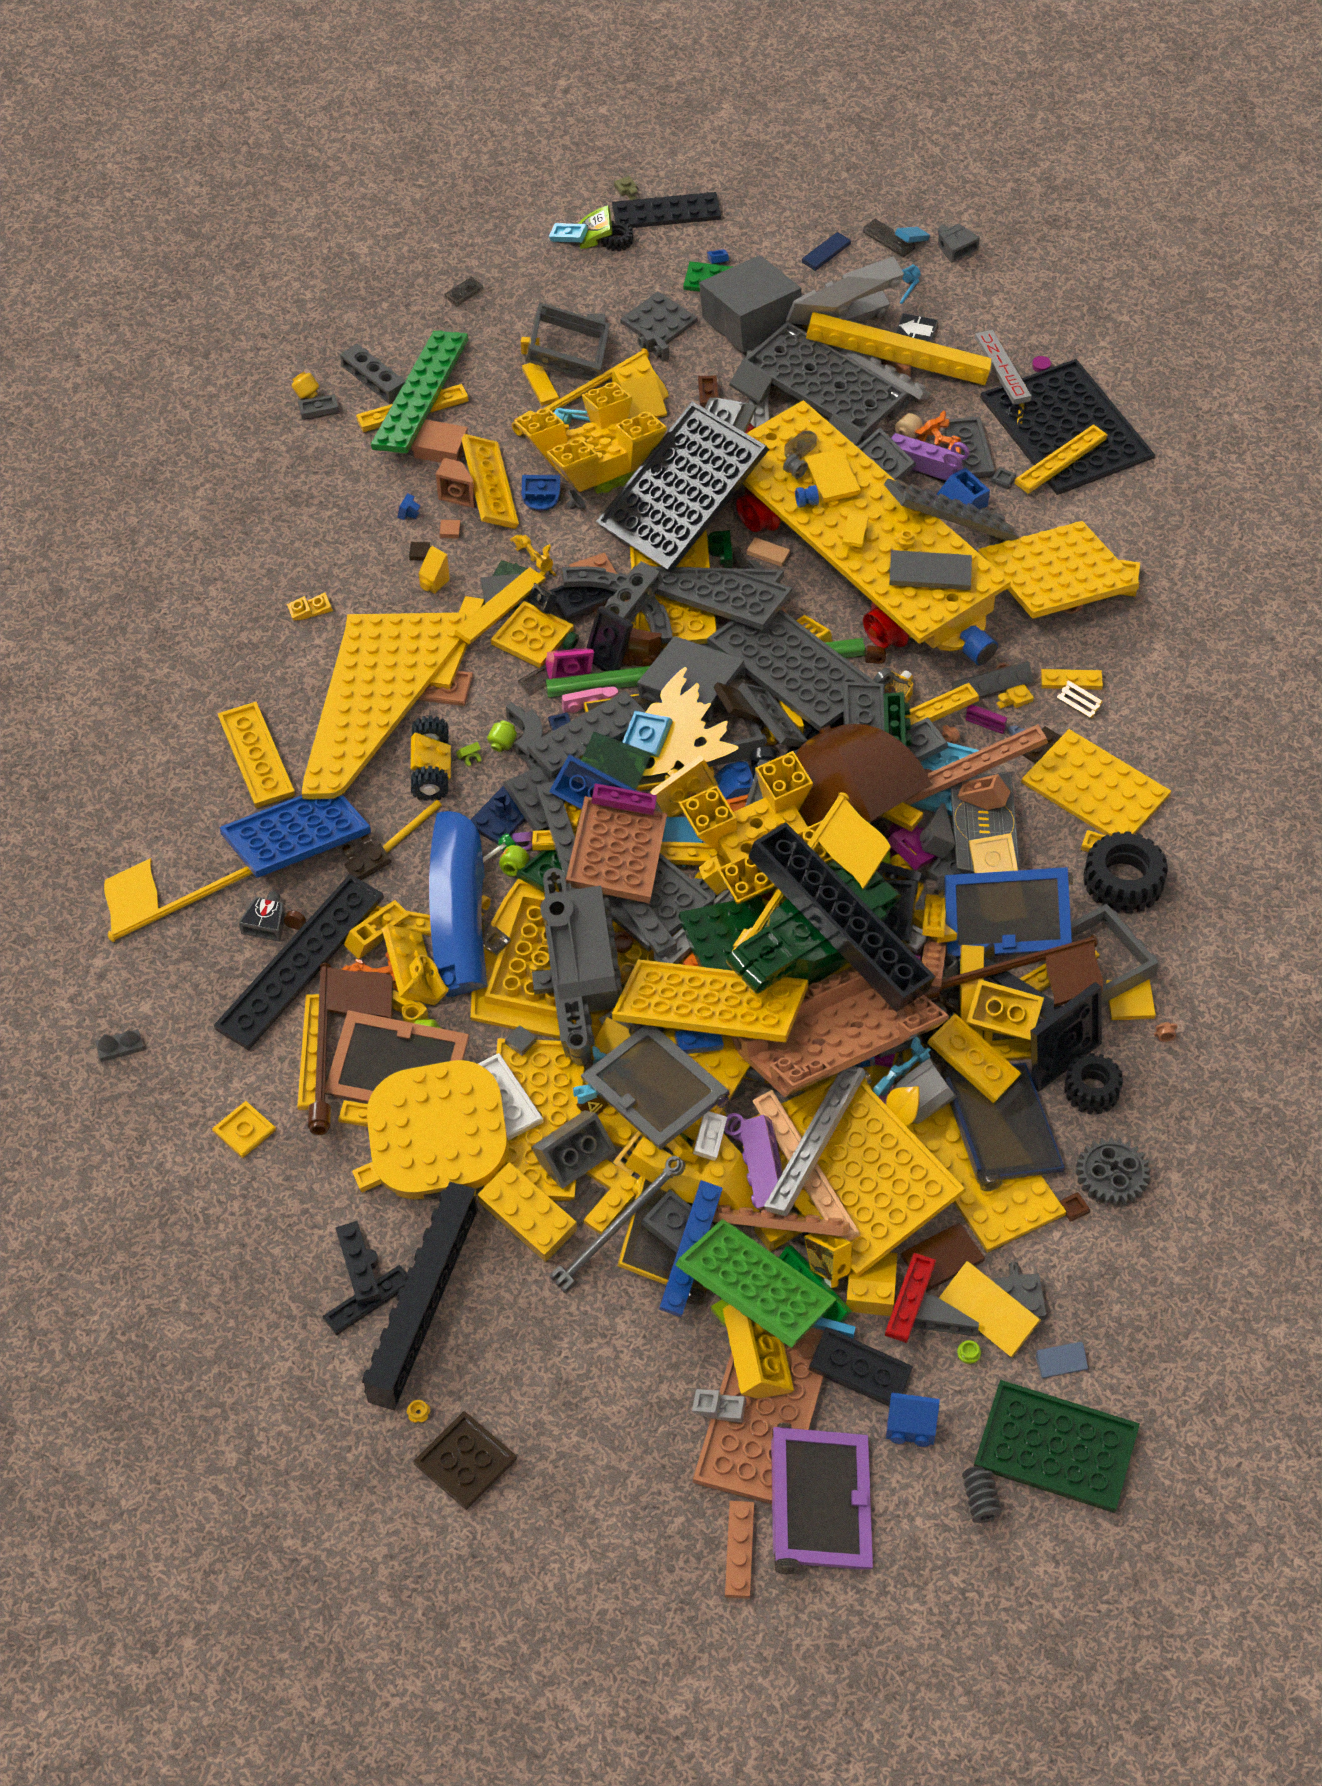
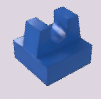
M407 493L399 506L397 518L405 520L407 516L414 519L417 518L421 505L414 502L415 496Z

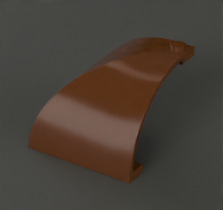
M845 724L831 728L830 725L819 729V734L806 741L795 754L813 782L811 790L798 811L807 827L825 818L840 792L846 793L849 796L850 800L848 802L864 820L869 822L932 784L922 764L901 741L879 728L865 724Z

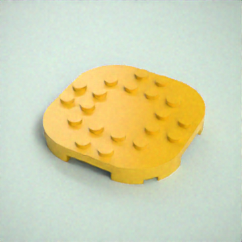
M448 1061L398 1071L385 1078L375 1088L367 1106V1122L372 1163L378 1177L386 1188L395 1192L397 1196L406 1199H425L424 1195L442 1192L443 1189L447 1188L449 1181L474 1189L482 1187L495 1177L501 1166L504 1167L509 1153V1140L507 1138L503 1098L496 1079L486 1068L470 1061Z

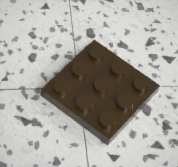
M463 1411L413 1462L419 1470L467 1510L517 1460V1456L468 1413Z

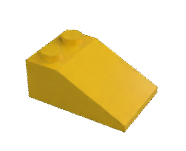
M648 361L613 369L612 383L616 382L632 396L629 419L639 416L643 412H650L656 418L667 416L655 374Z
M979 979L967 1018V1024L985 1031L1031 1041L1030 1030L1036 1027L1044 997Z
M889 1252L859 1277L850 1270L846 1305L852 1312L891 1316L894 1307L897 1253Z

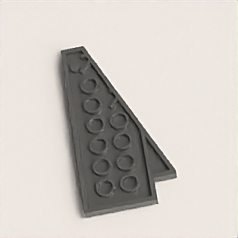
M651 566L660 571L663 579L662 584L654 594L760 630H764L793 594L792 587L779 583L784 577V570L675 567L670 573L663 567Z

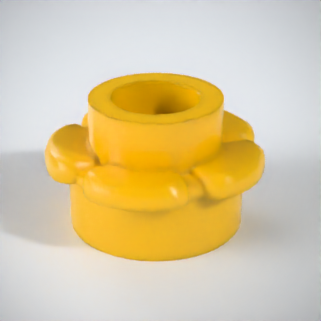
M910 530L899 532L897 534L898 544L903 548L912 547L916 540V534Z
M422 1400L412 1401L406 1411L409 1415V1420L414 1423L426 1421L430 1413L429 1405Z

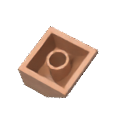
M444 458L436 472L438 499L474 508L475 495L472 477L462 462Z

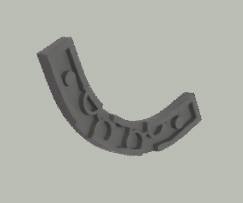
M562 567L561 571L563 587H599L617 592L620 584L628 578V575L623 573L618 575L607 572L605 568ZM653 594L641 611L646 617L650 632L662 633V644L669 643L673 638L669 617L665 607L658 602L655 594Z

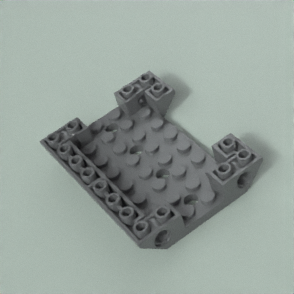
M789 322L781 326L742 360L729 384L730 387L758 404L770 395L771 384H774L800 401L804 400L812 408L829 417V423L857 447L872 435L873 428L887 415L891 418L896 417L915 399L913 395L831 346L806 339L807 332Z

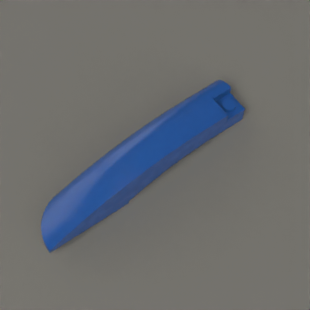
M452 811L439 812L436 815L429 872V906L433 957L440 977L446 987L449 988L448 993L445 995L447 997H454L488 987L482 938L481 906L485 872L481 839L478 829L469 818L461 813Z

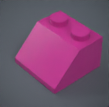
M583 648L547 652L545 666L549 679L591 674L594 651Z

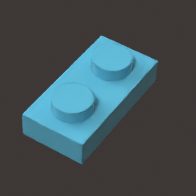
M555 223L549 238L553 242H582L588 227L586 224Z

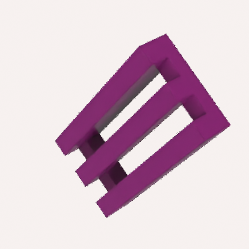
M973 704L967 707L966 721L1000 734L1004 733L1007 717Z

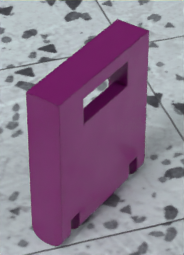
M919 823L912 832L903 828L891 834L887 840L892 849L915 871L938 858V856L923 851L920 834L924 828L919 829ZM903 841H904L917 855H915V854L903 843Z

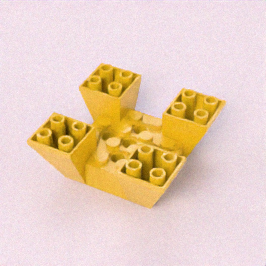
M616 382L607 383L601 388L592 389L588 393L582 394L591 423H586L577 429H571L566 432L564 422L549 408L540 409L536 413L524 415L514 421L515 425L544 459L579 492L637 470L662 440L667 431V427L650 412H643L639 416L628 419L632 396Z
M794 751L755 768L763 799L733 812L717 785L679 802L680 808L697 837L717 850L724 859L726 865L717 868V871L737 904L745 903L777 889L772 881L748 857L749 854L747 853H750L754 841L786 822L808 844L822 822L820 821L807 827L798 812L811 790L813 782ZM819 843L815 853L827 865L834 862Z

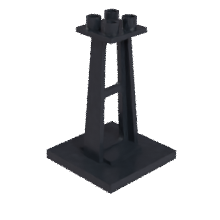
M993 943L984 948V967L996 964L995 945ZM1008 971L984 977V981L993 983L988 979L990 977L1001 986L1044 997L1039 1015L1045 1020L1043 1021L1038 1018L1036 1027L1030 1030L1032 1081L1038 1092L1066 1072L1070 1063L1073 1064L1075 1058L1080 1059L1081 1055H1088L1102 1044V987L1096 982L1064 1006L1053 1007L1054 1000Z

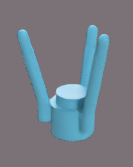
M557 408L554 411V414L564 424H570L572 418L590 421L589 417L575 415H586L587 411Z

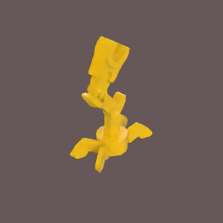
M516 535L510 538V541L516 544L515 549L517 551L523 548L527 549L531 556L530 560L536 561L537 568L541 570L539 574L545 577V574L549 571L553 576H557L552 570L553 560L549 557L550 544L542 549L543 555H540L531 546V539L527 535Z

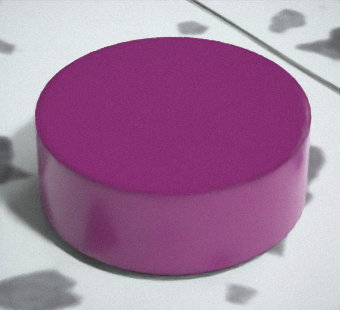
M1037 356L1032 362V368L1036 372L1049 369L1051 366L1050 359L1045 356Z

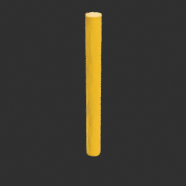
M438 800L434 801L384 844L383 848L386 853L442 806Z

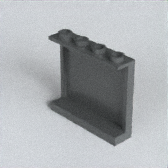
M674 636L640 678L637 685L639 697L655 703H662L660 697L662 689L681 669L686 667L687 670L683 678L687 680L681 688L680 695L698 683L699 697L697 703L702 702L703 705L711 703L702 719L710 721L713 717L712 707L719 699L713 688L714 685L719 682L729 686L737 674L745 676L744 659Z

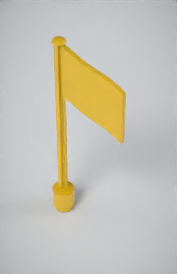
M642 348L637 354L545 408H549L554 412L557 408L567 405L582 396V394L611 379L613 369L645 361L649 362L648 350ZM653 370L662 399L665 400L669 397L668 391ZM530 410L524 413L523 415L517 417L515 420L520 419L524 415H530L536 412ZM513 422L512 429L515 432V434L518 436H524V434Z
M840 792L837 800L811 837L808 845L815 851L820 843L829 856L850 873L861 885L862 889H864L891 846L877 829L856 812L848 802L850 800L849 796L846 793ZM777 889L754 926L749 930L744 929L733 945V950L739 944L763 930L770 915L776 910L785 896L779 889Z
M150 858L105 880L104 892L111 915V931H108V938L110 941L115 942L116 939L253 873L246 866L159 908L158 893L151 872L152 860Z

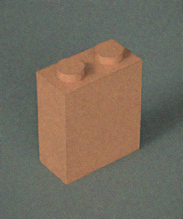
M425 420L411 446L414 458L442 463L444 458L460 461L464 451L461 439L464 434H468V428Z

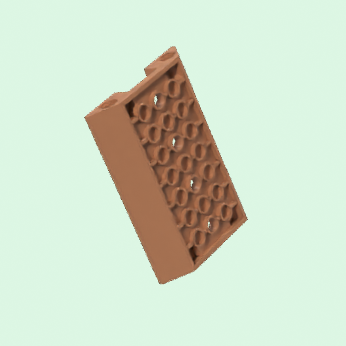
M851 966L844 971L830 975L828 978L808 986L786 1043L738 1036L730 1037L739 1055L781 1095L786 1097L933 1030L948 1020L949 1016L925 995L920 996L896 1012L858 971Z

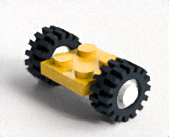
M429 715V718L422 716V720L417 718L416 722L414 721L412 725L411 770L414 771L411 776V793H413L414 797L417 796L419 800L424 798V801L428 799L441 800V797L444 798L448 794V780L451 778V745H448L449 726L444 719L439 720L438 716L435 718L432 715Z

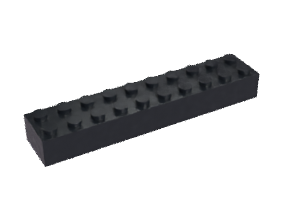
M786 822L754 841L748 856L751 861L896 1012L929 991L935 975Z
M449 1181L447 1188L443 1189L440 1194V1205L438 1209L435 1208L431 1216L432 1224L430 1228H426L424 1231L422 1247H418L416 1250L415 1264L413 1268L410 1267L407 1271L405 1287H401L399 1290L398 1304L396 1308L393 1307L390 1311L388 1327L382 1330L380 1336L381 1344L378 1349L375 1348L373 1351L370 1369H366L364 1372L362 1383L365 1386L364 1393L367 1396L368 1403L393 1411L396 1409L477 1214L476 1189Z

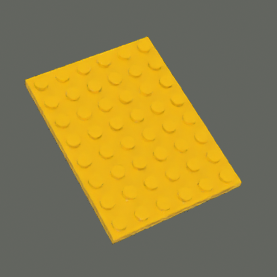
M838 1073L787 1112L801 1138L808 1129ZM862 1080L817 1161L818 1166L860 1233V1236L850 1241L852 1242L851 1271L857 1277L965 1193V1188ZM777 1144L782 1170L784 1171L788 1160ZM803 1187L793 1206L805 1218L806 1215L820 1216V1219H823Z

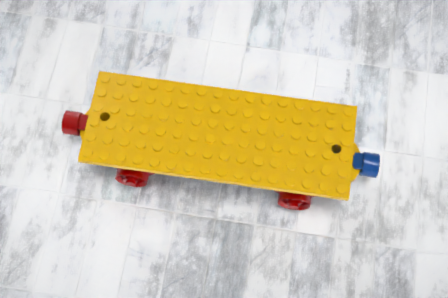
M804 400L756 428L751 423L749 424L745 433L765 444L770 450L742 483L746 487L745 495L737 499L736 502L739 517L748 529L753 532H758L763 528L775 531L779 528L781 521H784L872 601L871 611L863 617V626L869 639L876 646L884 649L892 644L897 647H903L907 645L909 638L912 637L919 644L925 641L933 649L938 647L941 650L947 651L963 650V653L978 666L985 664L994 656L998 643L985 632L986 615L994 610L995 596L1011 586V581L939 518L902 506L884 486L888 478L894 479ZM842 449L861 489L860 495L823 503L819 496L818 505L806 504L805 507L798 508L795 488L802 487L806 489L814 485L808 470L799 479H795L791 473L785 472L783 465L786 459L792 454H796L800 460H804L806 456ZM849 513L869 516L862 548L842 545ZM910 530L915 533L916 540L914 545L910 548L901 547L897 539L899 532ZM891 550L972 555L971 589L889 585Z

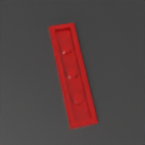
M917 1253L913 1254L888 1322L885 1336L905 1343L908 1342L936 1264L935 1259Z

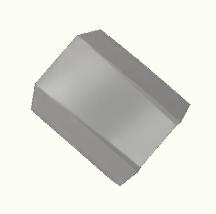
M930 1058L893 1086V1089L919 1087V1108L917 1116L913 1121L917 1124L957 1098Z

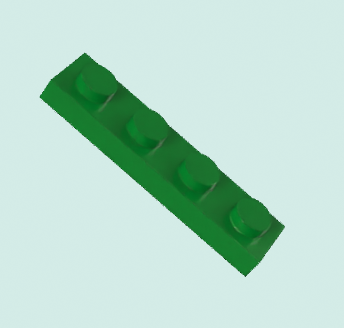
M792 1245L787 1246L778 1258L837 1298L834 1305L823 1317L843 1323L852 1310L820 1275L811 1270L810 1264Z

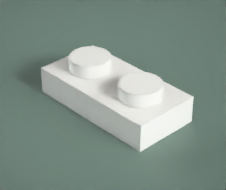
M710 1111L703 1115L693 1154L713 1161L716 1160L727 1120L726 1116Z

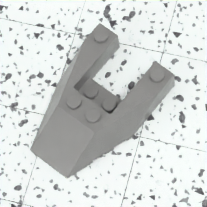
M894 256L848 272L842 276V280L836 283L832 281L826 283L825 288L821 291L816 292L813 290L794 300L786 322L809 325L812 311L851 322L868 320L876 316L880 318L887 313L890 305L882 290L893 289L899 286L904 273Z

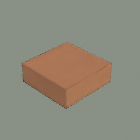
M441 520L440 538H459L460 520Z

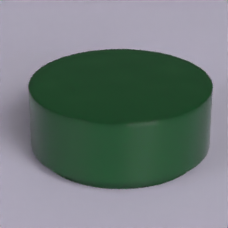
M570 632L563 643L562 649H574L579 641V635Z

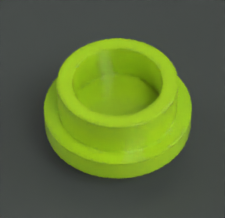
M967 1340L959 1345L957 1355L962 1362L973 1364L980 1359L981 1349L976 1342Z

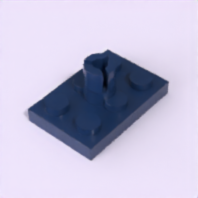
M504 786L471 818L479 834L497 845L499 839L507 833L511 836L526 820Z

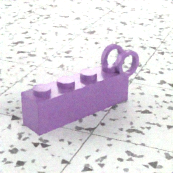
M897 433L891 437L916 463L917 466L912 470L944 480H948L952 474L962 470V460L967 459L970 454L968 447L961 442H955L951 450ZM955 447L962 448L965 455L959 454Z
M737 1113L729 1114L724 1131L743 1144L745 1152L742 1155L749 1170L747 1179L753 1189L752 1203L758 1210H766L764 1205L783 1173L772 1120L764 1114L748 1120ZM732 1118H737V1119H735V1120L731 1123V1125H730V1131H729V1129H728V1123H729V1121H730ZM741 1122L740 1128L734 1131L735 1126Z

